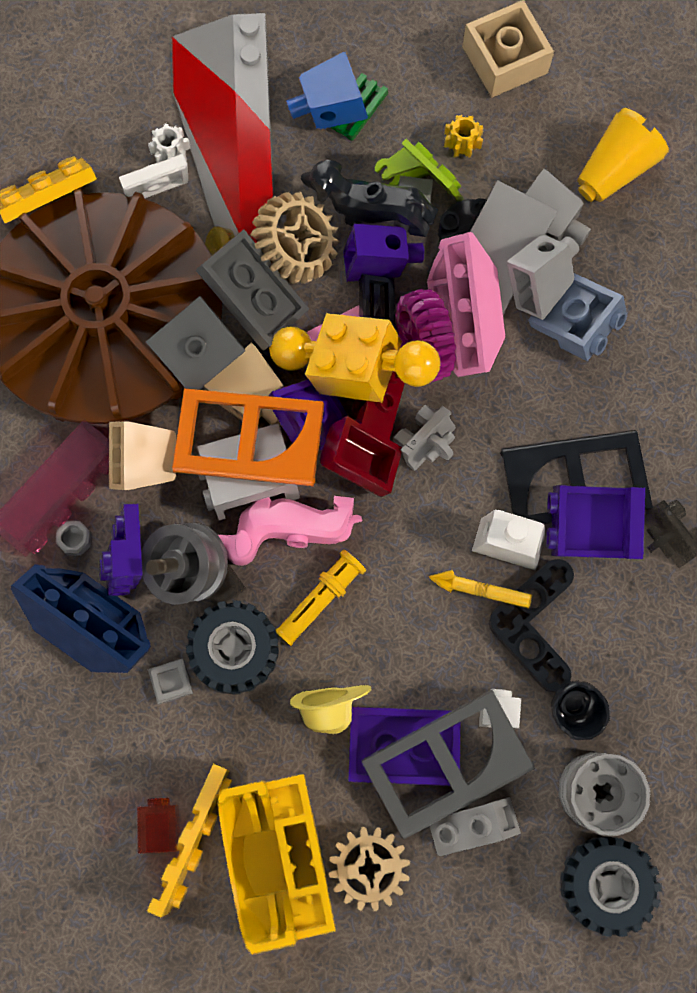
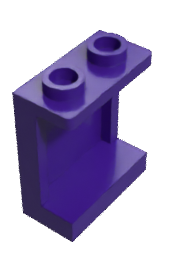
M553 486V492H549L547 497V511L552 514V528H547L546 547L551 549V556L643 559L645 488Z

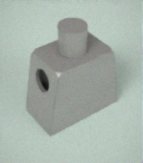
M543 168L526 192V195L558 210L546 236L561 241L564 237H570L581 246L591 231L589 227L576 220L583 207V202Z
M542 235L507 261L517 309L541 320L548 315L574 281L572 258L579 252V246L574 239L564 237L561 241Z

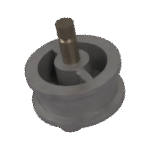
M199 523L172 524L160 527L149 536L141 554L142 573L145 584L155 597L169 604H184L211 597L222 586L227 573V551L223 542L212 529Z

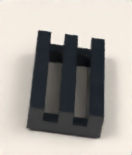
M362 274L359 279V317L370 318V283L372 284V318L381 319L380 285L385 286V320H390L395 328L394 279Z

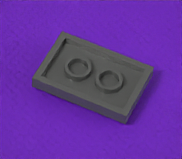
M243 229L198 267L196 272L264 351L272 345L277 331L285 327H291L309 308L289 283L281 278L278 270L274 272L270 270L272 263L269 259L261 261V256L264 253L261 249L255 248V242Z

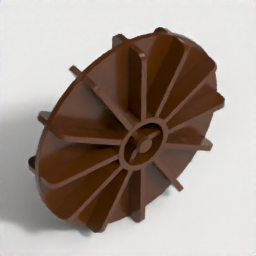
M82 189L74 190L75 196L51 203L30 216L22 213L19 216L21 222L0 242V380L24 403L44 414L54 417L56 420L83 424L126 422V420L154 411L173 398L179 399L182 396L181 392L185 388L146 341L199 296L202 297L222 321L223 302L196 272V269L207 261L211 254L189 222H185L161 205L146 200L144 195L139 192H134L133 196L127 197L125 194L120 193L83 194Z

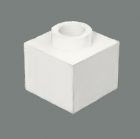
M491 689L513 729H518L520 724L521 698H513L512 691ZM486 709L480 711L479 727L491 728Z

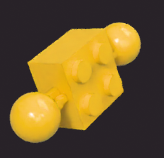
M326 313L317 341H312L310 336L298 327H285L276 332L272 345L269 347L270 356L278 367L294 371L308 364L305 375L318 393L336 397L382 403L392 371L396 372L398 377L407 385L420 387L432 382L440 370V357L432 345L416 340L408 342L401 347L402 340L391 321L385 319Z

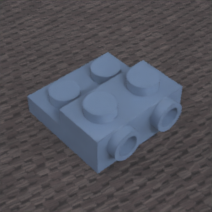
M574 273L573 283L543 320L531 315L528 321L530 327L558 340L561 349L588 361L593 354L598 356L604 351L608 341L607 336L612 329L619 330L622 328L627 319V312L623 295Z

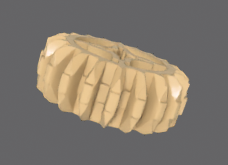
M285 192L280 196H274L269 199L268 203L259 208V215L252 222L256 229L250 234L251 237L258 240L255 243V248L261 249L264 253L261 256V261L269 259L272 263L270 270L272 272L278 270L281 278H287L289 284H296L298 282L306 284L312 281V279L320 278L324 271L330 269L333 265L331 260L335 259L338 255L334 247L340 242L332 235L338 229V227L330 226L329 221L333 215H324L322 212L324 204L315 206L314 196H308L304 199L302 192H296L293 195L290 192ZM286 215V222L283 223V228H277L280 216ZM308 248H313L310 260L304 262V255L307 254Z

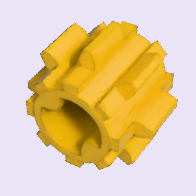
M457 115L455 122L452 121L451 124L445 125L444 134L447 137L444 140V148L453 149L454 157L459 156V154H465V156L471 158L472 150L475 151V149L482 148L483 139L481 136L484 128L483 125H479L478 122L475 123L473 116L462 117V115Z

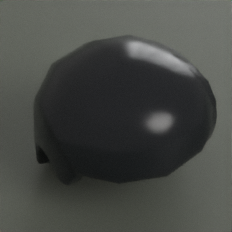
M576 680L566 683L557 689L551 701L552 718L557 726L571 739L592 740L604 732L610 721L607 699L600 690L586 681Z

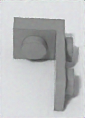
M510 797L452 813L430 825L435 848L439 856L503 841L521 834Z

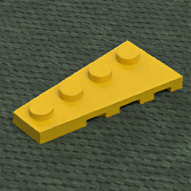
M215 764L212 765L193 807L192 814H195L192 822L188 821L178 841L177 850L180 851L178 857H173L162 876L161 886L164 887L160 900L153 898L147 912L163 917L171 913L173 907L180 908L188 890L187 886L182 885L188 870L195 872L203 854L202 850L197 849L203 834L210 836L215 826L218 815L212 812L219 798L220 791L231 787L232 779L227 778L230 770Z

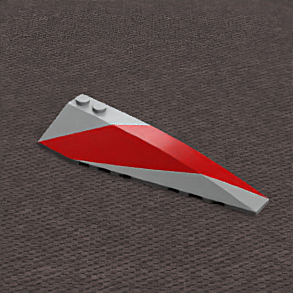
M265 13L233 14L172 36L173 94L186 136L189 138L191 153L221 248L243 229L250 236L252 231L256 229L252 222L259 215V208L274 197ZM251 237L255 243L258 242L257 239Z

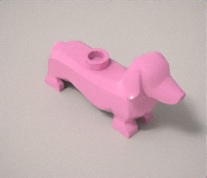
M334 496V509L321 511L294 500L282 498L271 501L270 497L252 502V505L241 513L236 534L218 536L227 551L228 561L235 565L244 566L253 561L261 543L268 538L287 540V545L295 548H305L308 546V543L336 544L348 539L351 535L353 524L362 522V517L353 515L354 498Z

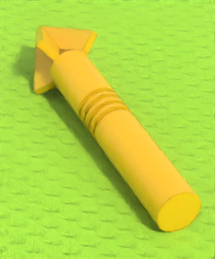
M453 570L428 576L438 586L450 593L456 590L524 608H529L531 604L532 594L491 584L485 585L482 582L478 583V581L458 577L454 574Z

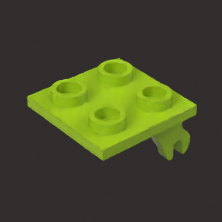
M405 139L402 142L404 147L389 159H380L375 165L376 173H379L384 167H388L382 174L383 180H388L395 176L389 185L398 186L400 176L421 178L430 175L457 202L464 199L458 191L462 186L456 180V177L443 164L437 168L439 164L420 142L414 146Z

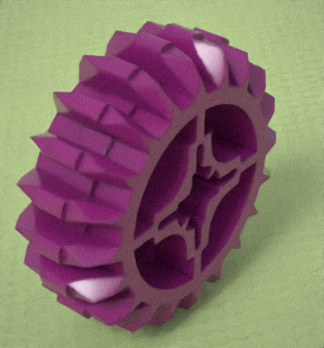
M431 289L415 290L401 296L397 303V312L395 314L397 320L395 327L402 340L401 347L408 342L416 340L429 343L436 349L440 357V370L432 382L450 376L456 361V345L454 343L455 334L452 330V322L448 316L449 311L444 307V301L439 298L436 291L433 292Z

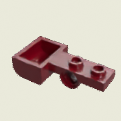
M392 371L382 403L354 399L352 412L357 415L356 421L346 416L331 425L320 458L321 466L379 497L388 495L392 491L402 454L401 449L403 448L389 440L405 384L396 372Z

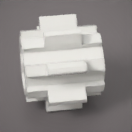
M165 124L163 128H157L152 131L153 142L148 143L150 153L155 154L156 163L181 154L184 155L187 161L185 153L186 150L190 149L189 138H183L184 134L181 127H169L168 124Z

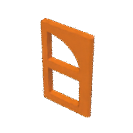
M184 388L172 465L173 472L314 486L324 402ZM199 403L244 407L237 460L191 455ZM260 408L307 413L299 436L287 450L265 461H253Z

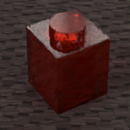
M170 798L147 799V806L137 807L138 854L179 851L177 850L180 839L179 805H170Z

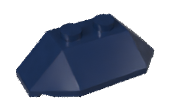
M35 564L11 586V591L33 630L91 672L128 673L150 650L151 645L149 639H147L140 612L118 596L108 595L105 587L84 572L46 568L43 565Z

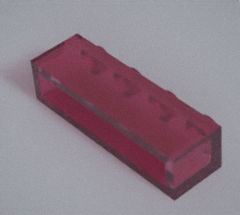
M84 419L1 508L0 535L25 557L30 552L35 554L40 551L48 540L46 535L54 526L60 527L71 516V507L78 500L84 501L92 494L95 489L93 483L102 474H109V439Z

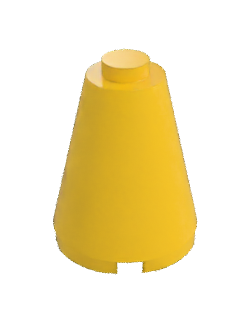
M622 108L615 114L578 177L577 181L580 185L578 191L589 202H593L594 199L602 202L662 161L669 152L668 145L663 136L655 127L651 132L642 124L646 119L637 112L628 108Z

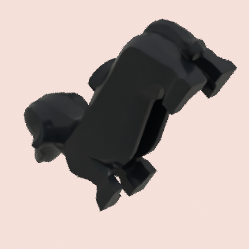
M333 160L318 162L310 172L301 175L303 184L316 190L317 200L322 203L329 197L335 211L345 215V224L350 226L362 224V221L366 223L398 221L409 226L407 231L410 235L426 237L430 229L429 225L434 224V219L438 212L437 207L432 206L424 194L417 188L382 184L377 181L368 182L346 179L341 175L342 166L340 163Z

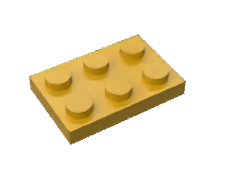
M75 156L69 157L57 164L59 169L49 174L46 171L33 174L27 179L29 183L19 188L11 185L0 191V216L4 223L96 180L97 178L91 166L83 158L77 160Z

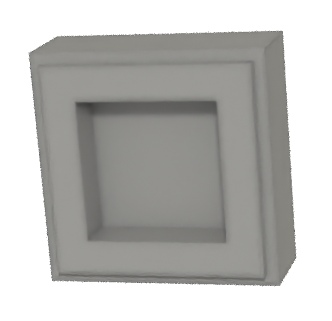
M184 659L148 669L158 705L193 694Z

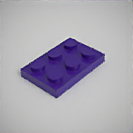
M352 707L348 782L373 783L362 763V759L451 711ZM459 722L440 732L460 770ZM426 740L381 764L391 784L451 786Z

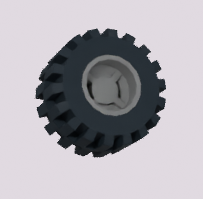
M233 600V603L222 601L212 609L209 606L203 610L204 614L200 618L197 616L193 622L194 627L192 631L189 630L187 635L188 646H186V654L189 657L190 667L196 676L210 689L212 688L223 694L237 695L247 691L250 692L256 689L258 685L263 684L268 679L270 673L273 672L279 652L276 631L268 616L263 611L257 610L256 606L250 603L245 605L241 601Z
M616 837L591 838L586 840V843L578 845L573 849V854L567 857L564 862L565 869L564 872H561L560 880H562L561 894L565 899V906L568 911L572 913L580 924L603 936L611 937V935H617L618 937L628 936L627 933L630 931L636 933L643 929L641 924L645 921L649 923L654 916L651 912L654 907L659 908L661 901L657 899V892H662L661 883L657 882L656 875H659L657 867L650 863L652 858L646 852L641 851L639 846L633 842Z

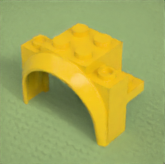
M304 774L221 790L218 798V811L239 926L244 944L249 952L256 954L295 945L299 939L336 931L316 825Z

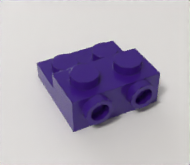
M124 504L120 516H115V524H112L111 530L112 540L107 552H102V559L99 560L100 581H106V588L110 596L130 594V589H136L143 576L138 504Z

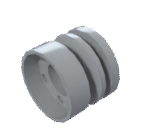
M589 752L577 756L565 767L559 780V799L563 810L573 822L601 835L618 836L632 831L643 821L650 806V788L645 774L634 762L620 755ZM594 785H604L603 791L606 793L604 799L598 797L594 799L597 794L593 790Z

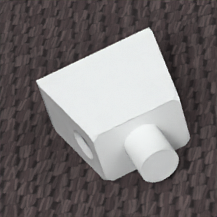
M493 510L481 518L472 551L536 571L545 540V526L534 520L500 510Z

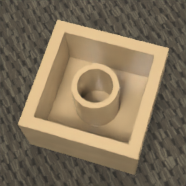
M524 0L467 23L465 27L462 47L491 98L548 74L554 51Z

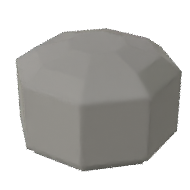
M66 521L56 531V544L66 555L81 556L91 547L92 533L81 521Z

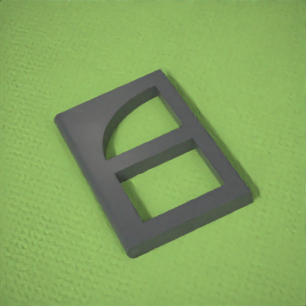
M493 690L484 693L362 759L368 775L397 826L399 835L403 839L412 836L535 769L534 762L528 757ZM486 709L492 728L491 751L480 773L466 783L440 732ZM426 740L453 791L407 814L381 764Z

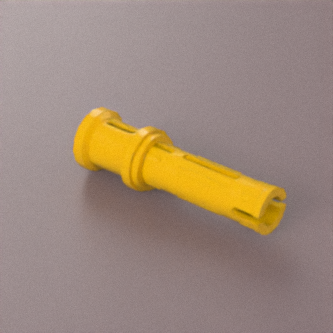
M343 549L340 552L341 557L327 572L323 571L319 575L318 580L320 583L288 618L275 629L276 633L290 646L293 645L295 640L335 597L340 598V596L343 597L346 594L345 588L358 574L363 575L366 572L365 567L346 550Z

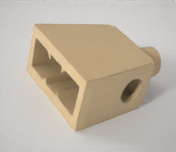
M251 342L245 348L246 351L204 385V388L207 391L268 396L272 391L284 388V386L259 350ZM220 405L243 421L244 407ZM260 408L259 418L263 417L270 425L277 423L279 426L281 425L272 409Z
M109 422V489L131 490L174 481L176 472H173L172 465L176 447L175 431L133 422Z

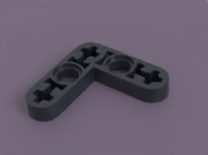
M553 559L546 563L516 590L520 592L530 589L535 590L541 598L540 605L537 608L531 609L516 606L519 611L528 616L525 620L519 614L511 622L513 626L511 631L507 627L502 630L499 629L497 624L500 619L497 615L501 613L505 617L515 609L504 602L492 612L489 618V628L535 681L543 689L552 693L571 681V670L567 663L529 622L573 582L574 572L571 565L561 559ZM550 568H553L555 571L561 568L565 572L562 577L565 583L562 584L560 581L553 583L547 589L553 592V595L548 596L545 588L535 582V580L540 578L543 584L552 575L549 570ZM525 639L534 640L539 646L537 657L533 659L525 658L520 652V643ZM546 653L551 659L545 663L552 670L560 668L563 672L560 675L562 680L560 685L556 681L551 684L547 682L546 678L549 673L543 666L538 671L532 666L540 662Z

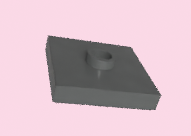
M201 296L146 341L186 389L200 390L246 351Z

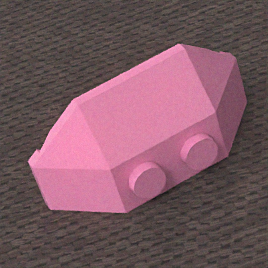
M468 232L440 241L438 247L440 251L433 262L427 279L428 289H431L433 292L436 291L439 298L444 301V307L449 311L448 316L452 322V330L455 334L454 343L456 345V361L454 362L453 372L457 377L490 372L505 339L497 267L472 232Z

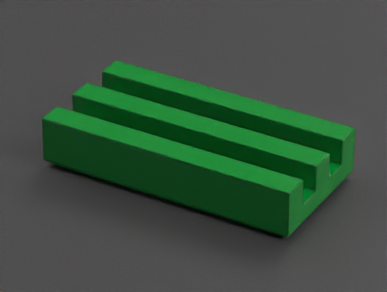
M363 73L356 79L359 91L363 86L366 87L361 94L363 103L366 102L372 92L376 93V96L366 108L368 118L356 121L350 131L346 129L349 123L330 127L351 141L355 139L388 94V88L385 86L380 88L377 86L378 82L373 79L371 81L367 80V76Z

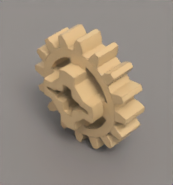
M361 827V837L355 838L351 832H348L347 838L349 843L346 846L337 842L336 847L341 854L340 856H330L329 861L337 864V870L329 872V877L339 878L340 882L334 887L335 893L342 890L347 892L344 903L348 904L354 898L358 900V910L362 911L365 903L371 902L373 910L378 911V901L384 900L388 906H391L390 894L394 892L402 896L404 893L398 886L399 881H409L410 877L401 871L402 867L410 865V861L400 859L399 854L405 849L403 845L396 846L395 848L391 845L395 837L393 834L388 835L384 840L381 838V828L377 827L373 836L368 835L365 827ZM372 842L385 847L392 858L382 859L376 855ZM359 845L360 855L354 864L344 865L348 853L355 846ZM365 850H368L372 862L380 865V870L374 872L373 887H370V881L367 879L366 874L359 873L358 868L365 863ZM394 872L388 887L380 892L379 882L386 873ZM356 878L363 883L366 894L355 891L348 884L347 879Z

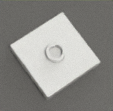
M181 154L120 176L119 180L125 196L130 197L133 196L134 192H139L144 195V198L188 183V165L184 155Z

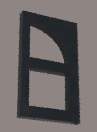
M637 430L501 448L500 455L503 458L512 513L542 524H551V513L545 512L528 515L527 498L529 487L537 472L547 463L565 457L570 486L586 487L580 455L625 449L633 487L645 488V510L652 509L653 505Z

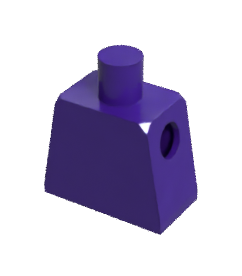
M354 224L343 250L346 282L359 281L362 274L386 278L400 277L407 263H423V243H407L406 230L403 227Z

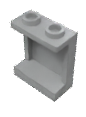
M278 423L257 430L253 461H265L280 455L286 450ZM241 434L197 446L200 456L237 460ZM198 475L200 481L207 480L209 489L203 490L204 499L208 511L215 509L218 520L226 519L224 514L226 509L284 493L285 498L290 500L300 498L298 486L294 484Z

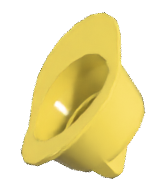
M362 685L304 691L292 697L290 705L300 710L304 724L314 732L337 734L348 728L351 722L352 701L368 694L371 691V686Z

